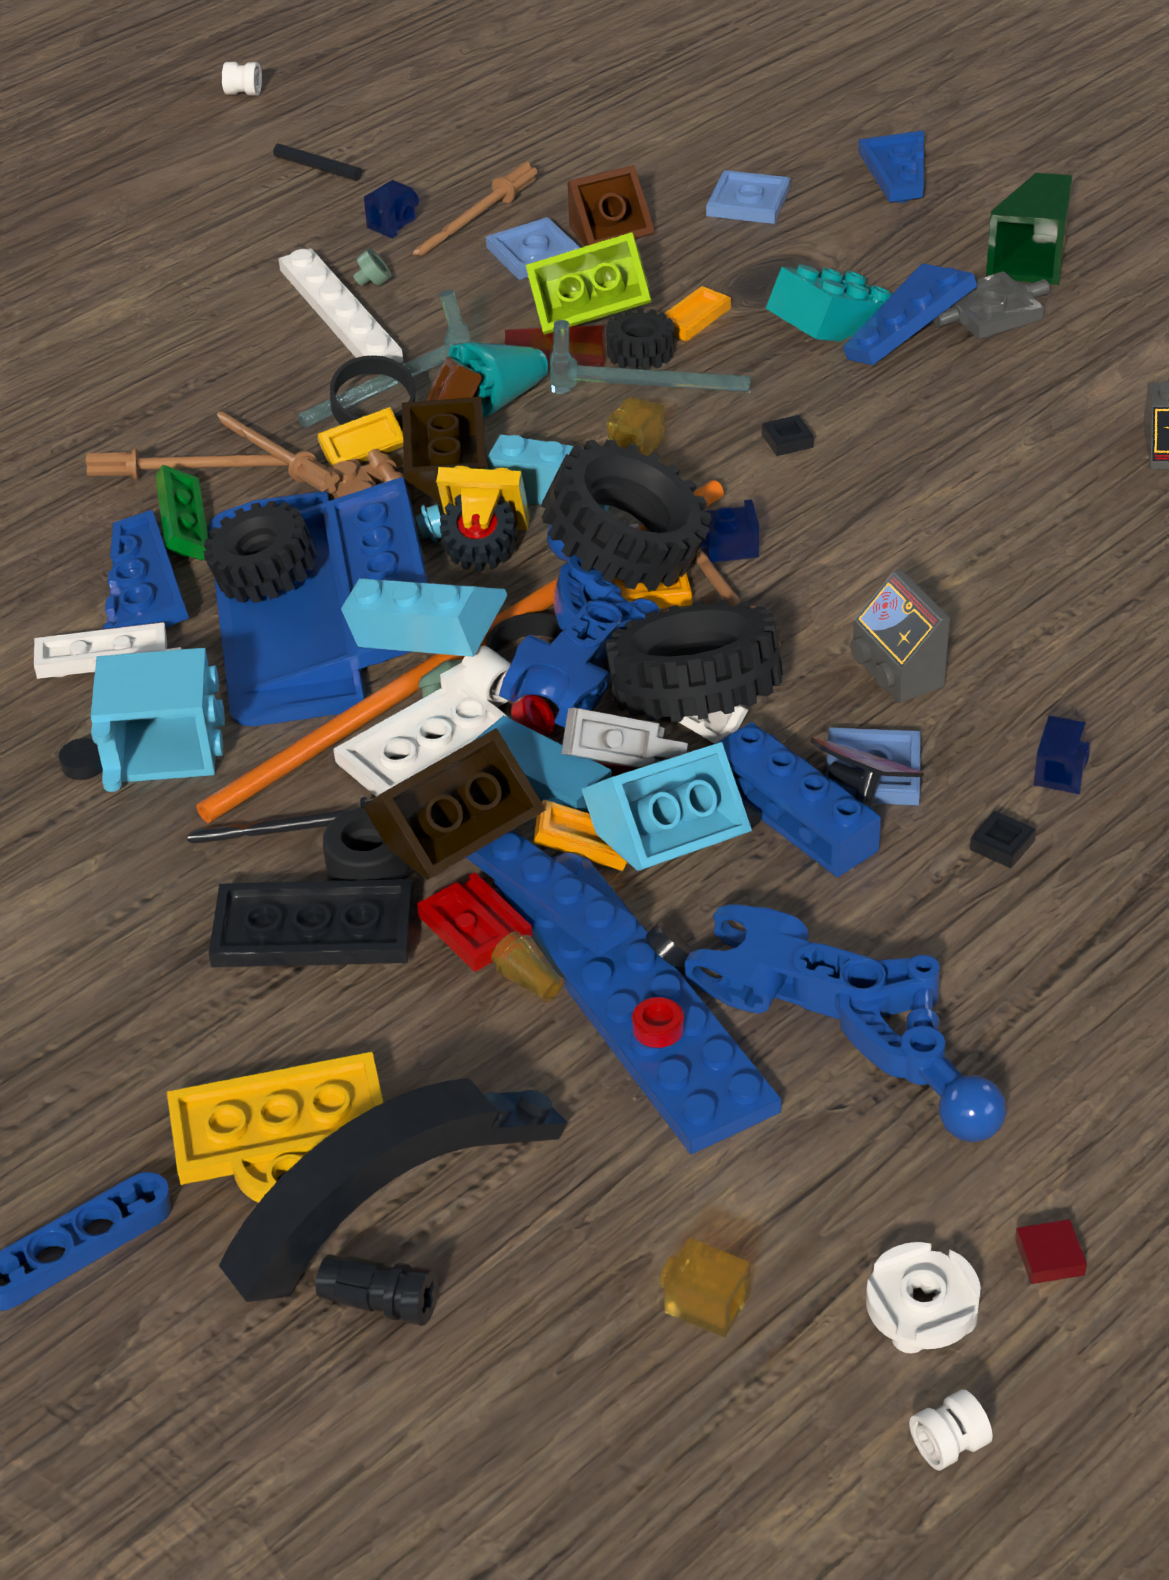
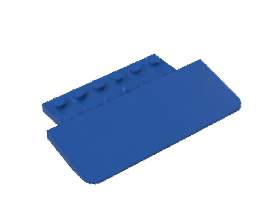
M404 477L334 500L330 499L326 491L323 493L313 492L255 500L217 514L210 521L209 532L213 527L221 528L220 521L226 516L232 519L236 516L234 511L243 508L245 512L251 510V504L260 502L261 507H265L268 501H276L279 507L285 502L290 504L291 508L296 507L299 510L317 551V558H313L315 563L313 569L305 570L307 577L302 582L295 580L293 582L295 588L289 592L282 589L277 592L279 597L271 600L268 595L262 596L261 602L253 603L250 597L247 598L245 603L237 602L235 596L232 599L226 597L215 580L230 714L236 723L243 726H260L341 714L367 697L362 668L373 664H380L388 659L410 653V651L358 647L341 610L359 578L429 583L410 494Z

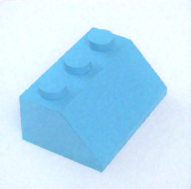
M500 434L487 456L488 470L507 468L512 471H521L527 503L542 505V501L565 455H569L574 446L560 444L555 441L545 442L522 438L518 435L508 436ZM598 504L606 512L610 507L608 505Z
M359 578L341 610L358 647L474 657L503 605L507 593L505 589Z
M722 742L623 773L581 789L596 834L637 871L752 831Z

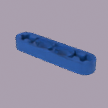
M152 1172L134 1175L1 1250L0 1279L3 1278L4 1281L10 1283L2 1287L0 1286V1311L9 1310L22 1304L163 1222L171 1213L173 1203L166 1179ZM146 1196L148 1199L154 1200V1201H152V1202H150V1203H146L145 1200L140 1199V1198ZM120 1208H123V1209H124L125 1216H127V1215H129V1216L126 1217V1218H123V1217H122V1214H121V1211H120ZM108 1219L114 1222L112 1227L102 1234L92 1235L85 1232L86 1227L95 1220ZM59 1246L65 1249L64 1254L53 1262L44 1263L37 1260V1256L45 1248ZM24 1263L28 1264L30 1270L28 1274H26L24 1266H21Z

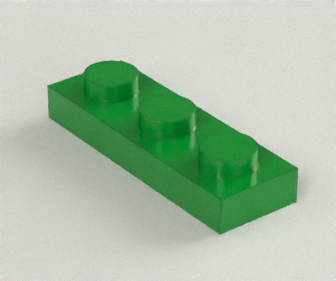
M162 464L155 479L165 548L170 549L179 556H190L203 561L205 558L203 551L206 550L204 543L209 538L199 478Z

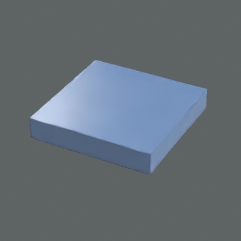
M724 170L706 205V216L775 224L790 191L791 178Z
M548 217L486 237V248L518 280L528 277L525 265L580 248Z
M829 728V742L864 751L920 771V731ZM830 754L827 756V778L829 767L834 761L863 771L862 768L842 761ZM881 776L872 804L919 806L920 777ZM837 782L846 792L855 797L857 789Z

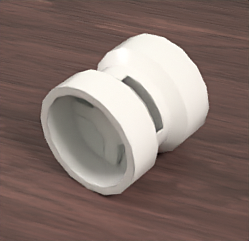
M226 61L222 70L224 93L226 95H237L239 92H245L249 96H258L262 87L260 64L258 62H248L246 65H239L237 62Z
M963 1389L945 1398L943 1406L939 1409L926 1408L910 1417L909 1421L911 1435L918 1450L927 1463L939 1471L958 1461L959 1453L969 1450L975 1452L991 1443L993 1438L991 1424L981 1404L970 1392Z

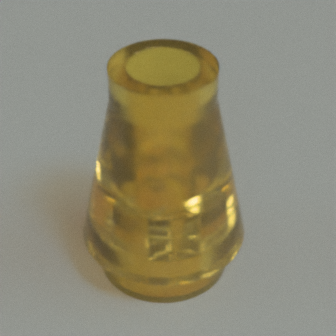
M512 932L505 936L495 947L491 959L497 965V973L534 993L542 1001L548 1002L552 1000L563 988L564 979L555 971L530 935L523 936L520 932Z

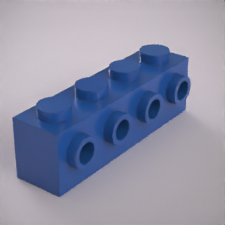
M750 722L717 742H722L740 796L762 813L761 820L834 876L840 877L879 851L881 817L870 806L864 805L846 792L839 783L830 780L811 766L805 758L799 757L781 744L775 736L766 733L756 724Z

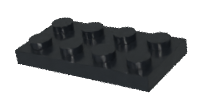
M412 879L219 884L209 947L211 967L408 963L413 901Z

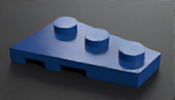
M924 130L859 139L858 152L889 202L904 203L910 199L923 197Z

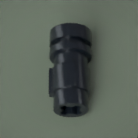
M328 1254L323 1258L317 1272L316 1294L321 1299L335 1301L343 1306L371 1312L375 1310L382 1311L387 1319L396 1321L401 1319L405 1323L423 1326L430 1320L435 1308L438 1295V1275L433 1269L419 1266L412 1268L409 1264L397 1263L394 1267L386 1266L382 1262L363 1258Z

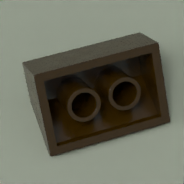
M481 397L402 403L405 480L442 504L436 482L439 467L453 468L455 466H466L471 469H487Z
M497 728L384 791L363 807L387 848L426 880L431 879L546 810Z

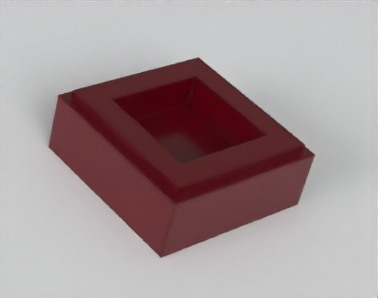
M1070 1219L1016 1228L1015 1242L1031 1284L1085 1276L1087 1262Z

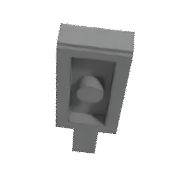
M568 708L561 754L633 768H642L658 763L660 759L667 760L686 754L688 743L663 739L665 728L659 727L658 723L580 708Z

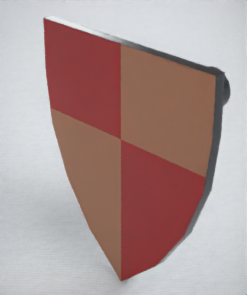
M813 737L810 741L822 751L863 769V771L834 761L829 767L828 778L857 789L855 798L870 807L881 776L923 777L924 775L923 772L854 748Z

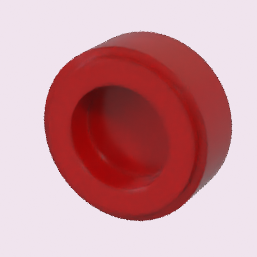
M526 695L512 705L511 714L513 721L543 736H547L554 730L555 723L552 710L539 696Z
M662 997L649 998L642 1001L635 1007L632 1014L633 1034L640 1043L652 1048H663L675 1044L684 1032V1013L682 1008L673 1000Z

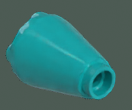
M463 342L452 345L449 349L448 356L468 366L482 377L473 397H481L483 419L538 384L548 373V361L545 354L541 350L531 347Z

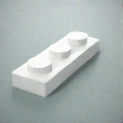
M163 622L34 638V668L37 679L94 672L93 660H96V656L144 653L167 649L165 624Z

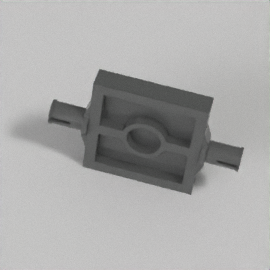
M1004 271L976 279V288L933 319V323L937 328L954 322L961 323L978 339L988 338L1013 328L1024 327L1026 324L1043 319L1044 306L1035 297L1049 294L1050 286L1045 279L1030 284H1022L1013 280Z

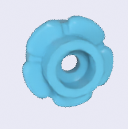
M424 504L421 506L422 514L416 516L417 524L423 538L431 537L433 542L437 544L439 543L438 539L442 537L440 532L442 511L438 504L426 507Z

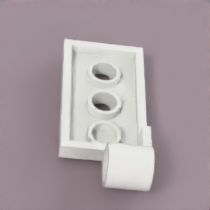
M479 646L474 657L465 656L462 663L440 674L441 689L335 747V762L377 797L384 791L471 743L503 715L511 719L498 709L499 706L508 702V700L499 696L503 678L511 663L490 647ZM430 735V736L435 737V738H437V739H428V738H425V737H427V736ZM392 756H395V757H397V758H403V759L393 760V759H389V758L392 757Z

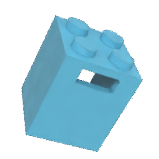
M205 648L96 656L90 715L92 720L91 734L93 742L98 747L103 769L102 782L106 791L114 792L119 790L122 782L215 775L216 757L223 756L222 732L217 727L224 726L225 716L222 699L216 700L214 695L219 690L216 665L208 666Z

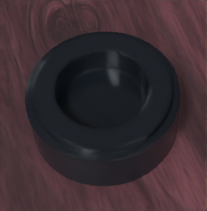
M92 738L72 740L66 743L59 752L62 772L71 779L86 780L97 776L103 771L98 747Z
M657 922L646 934V941L662 959L678 969L685 966V960L693 950L675 931L664 923Z

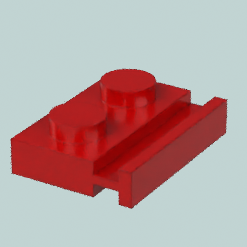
M476 872L470 874L469 881L460 885L456 882L417 903L419 918L474 972L515 950L516 943L522 940L528 943L533 940L532 926Z

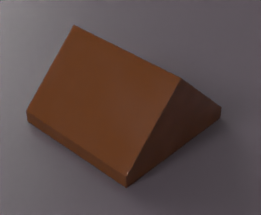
M635 165L568 181L569 227L584 246L633 232L635 239L654 235V226Z

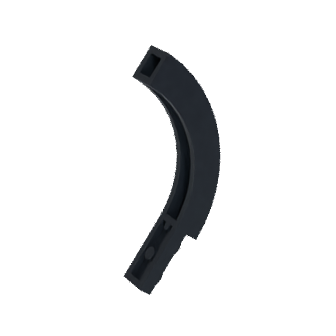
M469 1078L448 1080L401 1094L351 1120L326 1137L294 1164L264 1195L246 1218L228 1246L219 1267L246 1302L290 1297L305 1268L331 1233L359 1205L395 1178L433 1158L464 1148L560 1139L568 1122L553 1108L551 1100L538 1090L503 1093L487 1092L483 1094Z

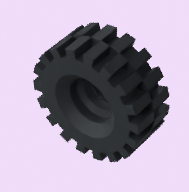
M268 501L265 507H261L260 502L251 504V510L245 512L243 508L234 511L236 516L232 519L226 516L220 521L221 528L213 527L209 532L212 539L205 540L204 547L206 550L203 551L204 557L221 592H224L225 596L229 599L235 596L237 602L245 603L248 597L251 598L253 603L261 602L262 596L268 595L271 600L279 597L277 592L282 589L289 592L295 588L293 585L295 580L302 582L307 577L305 570H312L315 565L313 558H317L316 546L302 515L296 507L291 508L290 504L285 502L279 507L276 501Z

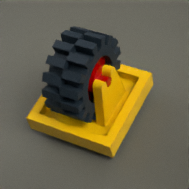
M455 466L453 468L439 467L436 482L444 514L441 513L440 532L447 555L450 554L451 561L455 564L461 561L462 568L469 570L472 563L476 571H483V564L485 563L489 564L490 570L496 568V559L498 558L503 563L509 559L507 551L513 553L516 548L515 541H518L517 530H528L530 519L521 471H512L507 468L488 470L471 469L466 466Z

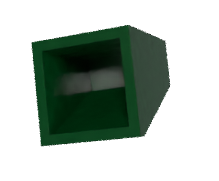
M1035 173L991 211L986 276L1004 271L1013 280L1018 282L1034 283L1045 279L1049 284L1059 285L1066 242L1073 175Z

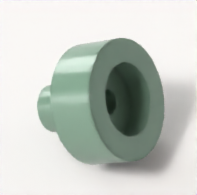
M366 249L357 257V262L361 269L353 277L360 286L363 287L370 280L377 286H381L391 278L392 275L388 266L372 249Z

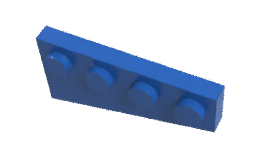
M922 263L843 346L847 359L873 366L976 288L977 284L974 274L956 270L955 268H944Z
M153 510L114 522L110 552L113 564L112 571L108 573L110 595L109 598H106L105 605L108 617L107 623L103 625V630L163 622L166 628L189 619Z

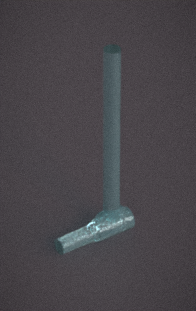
M446 290L439 294L449 326L444 338L445 345L403 364L412 377L443 363L452 345L472 342L467 324L463 323L454 290ZM380 375L337 395L336 398L339 404L346 409L400 382L389 376ZM330 399L299 413L298 420L301 426L306 428L332 416Z
M566 320L554 322L553 352L550 355V390L556 394L569 392L577 384V381L749 392L750 376L577 365V361L569 353V322Z

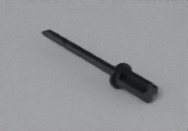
M366 795L361 796V808L366 806L373 799L367 800ZM353 809L257 821L247 825H227L198 829L189 833L187 841L190 843H205L239 838L244 835L257 836L326 827L340 814Z

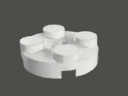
M905 1243L883 1253L874 1264V1271L868 1279L866 1289L867 1311L879 1331L891 1338L894 1346L902 1352L912 1354L922 1349H936L951 1345L972 1332L976 1327L981 1289L980 1282L970 1263L950 1249L949 1256L941 1252L931 1251L932 1244ZM921 1288L925 1294L934 1292L936 1296L930 1302H919L913 1299V1289Z

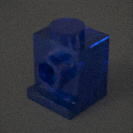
M391 180L364 196L367 228L392 239L396 237L397 230L416 219L415 208L419 205V198L413 188Z
M752 499L744 500V507H723L718 510L704 511L711 513V521L707 526L710 530L701 547H706L707 555L711 562L759 558V521Z
M1048 716L1037 750L1034 776L1035 786L1080 794L1083 772L1086 770L1091 749V742L1083 741L1086 722Z

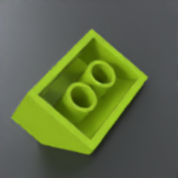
M633 232L525 265L544 335L652 302L648 281Z

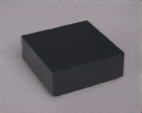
M799 415L762 424V436L776 456L813 448L814 436Z
M994 811L971 837L970 850L1012 868L1035 842L1036 829Z

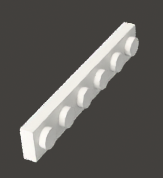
M311 248L307 250L299 249L290 255L278 258L280 271L356 358L377 355L393 359L399 363L403 362L402 349Z

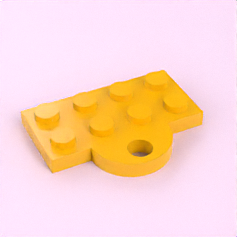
M373 1052L167 1091L180 1184L184 1185L234 1175L240 1190L246 1196L259 1203L277 1182L276 1179L286 1173L321 1141L351 1120L384 1103Z

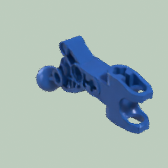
M550 524L547 532V543L550 550L559 560L567 562L560 569L554 590L555 614L559 627L563 631L551 644L529 634L518 645L515 657L503 678L499 696L512 702L525 695H540L549 698L559 708L554 723L565 727L568 708L593 711L608 687L611 677L610 672L600 666L607 659L606 641L607 639H612V632L616 629L626 630L625 623L630 620L641 621L645 619V614L653 611L658 613L659 607L648 599H637L634 602H628L621 596V589L613 582L609 583L602 580V572L594 568L587 572L580 568L583 562L575 555L567 557L561 552L565 544L561 540L552 541L548 535L552 527Z
M734 904L718 907L713 915L715 923L714 934L723 943L734 948L727 951L699 949L690 952L685 960L686 979L695 987L728 1006L751 1013L765 1012L769 1009L774 998L799 1005L807 1010L839 1019L841 1031L855 1048L885 1073L897 1078H905L913 1084L930 1085L941 1097L938 1103L939 1115L946 1131L966 1142H979L991 1138L1001 1129L1007 1115V1110L1000 1088L987 1078L978 1075L963 1076L945 1057L946 1042L944 1036L939 1032V1017L933 1011V1006L938 1002L940 973V966L935 958L928 955H918L905 959L874 960L825 944L809 942L808 929L803 922L787 913L770 908ZM727 920L740 923L746 932L731 927ZM700 966L721 975L722 978L708 976L701 970ZM913 1010L907 1016V1031L902 1037L897 1035L882 1018Z

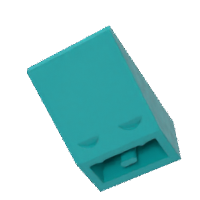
M799 264L797 269L781 267L765 309L815 339L841 342L853 336L892 295V292L876 285H867V278L853 271H846L845 275L838 271L823 267L822 271L819 272L810 266Z

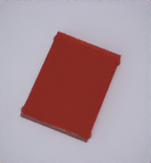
M602 325L572 326L544 335L542 328L505 330V345L524 346L541 350L547 358L548 371L604 368Z

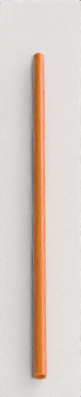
M711 480L693 492L695 496L705 498L707 502L705 508L724 496V490L716 480ZM644 524L636 527L639 530L649 531ZM558 577L496 615L480 646H485L486 639L491 630L502 621L517 615L541 613L554 605V590ZM434 654L196 805L199 815L206 823H211L419 691L418 683L420 678L442 662L464 659L465 656Z

